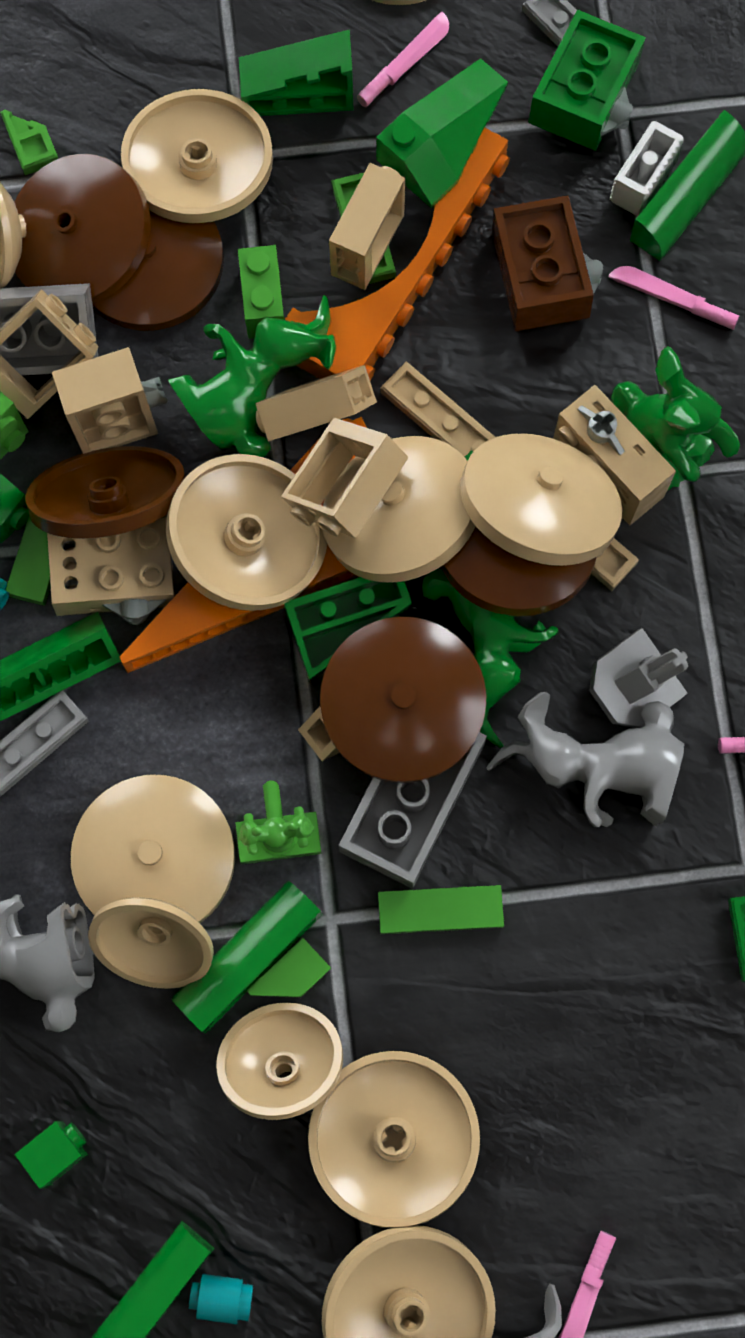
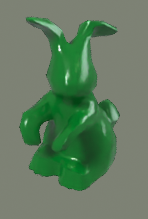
M322 296L315 320L307 325L269 317L263 319L256 326L253 348L248 351L221 325L207 324L204 326L203 331L205 335L210 339H219L223 347L214 351L212 360L220 361L226 359V369L204 384L198 385L190 375L168 379V381L201 431L214 445L221 450L235 449L239 454L255 455L263 458L271 449L267 437L256 434L258 424L256 421L257 407L255 403L266 399L267 390L274 377L281 369L297 366L310 357L318 358L327 370L332 367L337 347L334 335H327L331 323L327 296Z
M667 346L661 351L655 369L659 384L666 389V394L646 395L637 384L627 381L618 383L613 388L610 401L676 470L668 488L670 490L672 487H679L680 482L684 480L689 482L699 480L701 475L699 466H703L705 462L709 461L710 456L715 451L711 439L719 445L723 456L726 458L732 457L739 452L740 443L738 436L731 427L720 418L722 407L709 393L685 378L679 357L671 347Z
M436 569L426 574L422 580L423 597L433 601L440 597H447L452 603L454 613L469 632L474 645V657L482 671L486 688V711L480 733L486 735V739L496 747L502 748L504 744L494 733L487 717L489 709L520 682L521 669L509 652L529 653L539 646L541 642L554 638L558 634V627L549 626L546 628L541 621H538L532 630L518 625L514 620V616L502 615L483 609L463 597L450 584L442 569Z

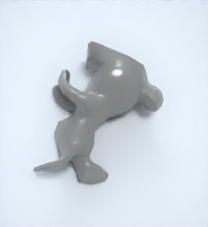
M540 692L525 704L517 717L525 728L530 742L512 741L501 748L486 767L487 770H491L512 755L518 754L525 757L536 768L546 784L561 788L567 783L576 780L585 783L583 809L589 823L593 827H600V825L608 827L614 820L608 813L600 810L598 806V800L604 790L614 789L640 795L643 802L640 814L656 827L658 823L663 824L667 816L683 758L684 743L671 734L674 725L673 711L668 705L656 701L646 703L641 712L644 719V727L623 731L605 743L580 744L567 734L553 731L545 725L550 694Z
M15 894L11 899L0 901V979L10 982L33 1000H40L46 1004V1012L42 1017L46 1030L54 1032L65 1031L76 1022L77 1009L75 999L92 987L95 978L93 952L88 939L89 930L85 910L80 904H74L70 907L64 902L47 915V932L23 936L18 923V911L24 907V904L22 903L21 895Z

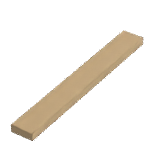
M407 361L380 387L381 394L431 437L451 445L464 457L471 450L474 452L481 444L495 438L494 435ZM613 538L608 548L597 556L591 574L613 591L638 564L639 559Z

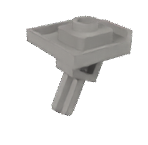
M640 628L593 662L589 691L612 724L642 728L644 727V719L641 712L646 703L659 701L671 707L688 694L676 677V675L688 668L686 661L688 656L684 651L680 652L675 648L661 655L643 628Z

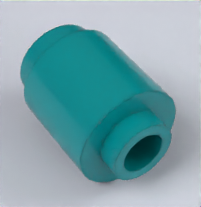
M202 1274L201 1283H192L189 1309L197 1310L196 1319L229 1324H237L238 1320L249 1321L253 1285L243 1284V1279Z

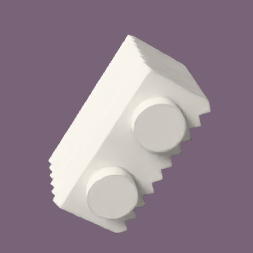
M652 121L615 177L609 199L616 205L639 216L656 192L659 191L663 181H666V177L670 174L674 164L677 163L684 141L682 135L656 121Z

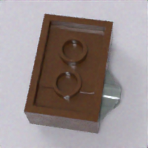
M569 195L494 208L492 236L515 331L590 318L594 293L601 283L603 264L599 260L590 259L583 253Z

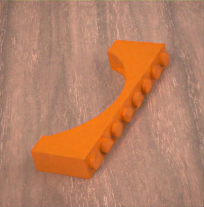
M484 127L473 154L471 153L463 168V174L458 183L434 205L432 223L419 252L394 280L360 300L343 306L329 308L331 323L327 335H334L337 347L332 367L327 370L318 358L310 357L298 364L299 368L322 379L365 365L371 381L375 372L373 365L378 357L384 358L389 353L395 340L393 334L399 325L402 327L406 326L414 311L412 306L418 295L422 297L426 295L434 279L432 273L438 265L443 267L446 264L453 250L452 242L457 235L462 237L466 233L472 221L470 214L476 205L478 207L484 205L491 191L489 185L494 177L500 178L505 172L510 161V157L507 156L508 140ZM292 308L285 320L307 325L315 320L318 310L300 312Z

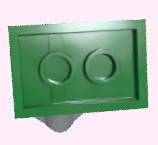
M577 10L532 97L528 123L596 151L605 134L617 128L626 129L629 125L633 106L629 103L626 89L639 65L646 37Z

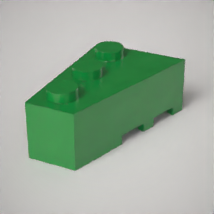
M350 29L239 57L241 101L251 106L260 116L354 111Z
M360 577L290 600L284 604V611L308 682H311L326 670L335 651L354 632L375 621L397 617L409 608L412 602L405 581L387 583Z

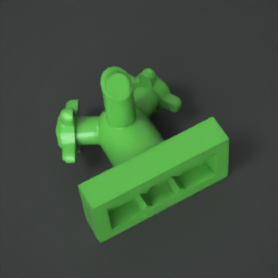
M270 780L263 785L266 818L253 820L252 813H247L244 815V821L235 822L241 865L322 854L317 813H304L303 808L299 806L294 808V815L283 816L280 789L275 781Z

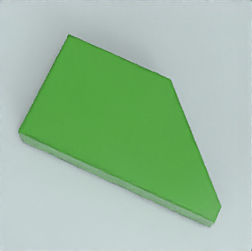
M7 110L0 111L25 176L39 171L45 165L58 159L45 125L33 120L29 122L13 116L12 112Z
M302 938L258 979L247 992L251 996L302 998L331 970V967Z

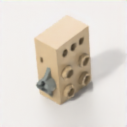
M129 347L51 372L66 418L83 454L104 448L119 447L158 434L150 409L166 404L168 400L164 391H160L162 389L160 377L140 381Z
M596 385L559 413L553 439L581 451L606 472L619 493L622 504V518L629 526L665 497L676 470Z
M167 517L160 518L151 524L133 531L100 538H66L47 533L51 600L56 615L114 612L128 623L139 625L157 608L165 607L175 597L172 556L166 537Z

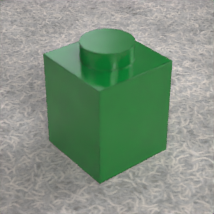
M55 1121L14 1155L38 1188L43 1189L48 1188L88 1155L82 1147L87 1142L72 1122L66 1126L63 1121Z

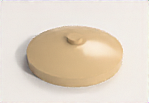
M190 89L165 95L147 105L135 116L128 126L122 141L121 161L123 169L137 181L143 190L150 211L173 221L206 223L221 220L240 212L260 195L272 171L273 152L268 128L260 115L251 106L241 101V99L224 92L208 89Z
M508 434L490 439L475 449L467 461L460 483L461 499L468 516L475 526L502 549L529 561L560 566L589 561L608 548L621 523V499L614 483L606 472L581 451L549 437L534 434Z
M406 436L392 439L409 458L358 536L354 538L341 532L337 536H333L323 530L329 548L337 560L350 572L376 582L388 583L415 579L447 563L468 541L475 529V524L468 516L460 494L461 478L467 460L457 449L441 440L424 436ZM356 456L346 465L325 497L324 507L333 510L366 459Z
M233 454L211 459L196 467L186 476L179 485L167 512L166 537L170 554L178 570L197 591L221 605L239 610L255 611L281 606L297 597L307 588L321 568L326 554L327 542L322 528L317 523L313 522L311 526H307L298 521L290 513L293 508L281 497L296 474L279 463L263 457Z
M167 775L133 777L117 783L104 791L91 803L80 819L71 847V870L75 886L81 899L94 915L109 903L126 898L143 897L171 903L185 910L201 923L213 913L223 900L230 886L235 867L233 835L219 806L197 786L185 780Z
M402 1051L379 1052L362 1057L344 1067L333 1090L320 1104L314 1107L308 1133L309 1154L313 1170L320 1185L331 1200L351 1217L369 1225L382 1228L420 1225L448 1210L469 1185L477 1165L480 1150L479 1123L468 1093L446 1068L427 1057Z
M419 1225L383 1230L357 1245L343 1259L333 1274L327 1287L322 1308L323 1337L492 1338L496 1312L493 1288L479 1260L463 1243L450 1234L439 1229Z

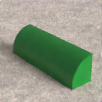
M723 110L635 219L630 241L658 261L662 260L745 156V131L731 114Z
M98 612L0 660V721L121 662L117 648Z
M287 881L213 956L211 966L206 975L200 980L182 987L171 1000L202 1033L206 1034L247 993V990L323 915L322 911L294 884Z
M181 1221L92 1338H147L215 1248Z

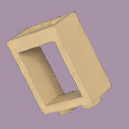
M369 163L329 239L331 275L366 290L404 217L405 177H402L393 168L388 166L379 167Z
M42 289L0 329L1 345L39 309L80 350L62 368L92 359L99 347L95 343L96 338L89 328L82 323L77 325L66 314L68 310L63 302L53 294L47 295ZM0 355V391L29 419L57 392L53 376L37 391Z
M362 365L279 392L255 403L257 407L256 421L260 430L266 433L268 441H272L329 423L333 418L342 419L355 415L377 403L366 367Z
M333 418L281 497L293 508L290 512L291 515L303 524L311 526L315 522L320 528L333 536H337L341 532L356 538L409 457L387 434ZM355 455L366 459L333 510L321 506V503L352 456Z

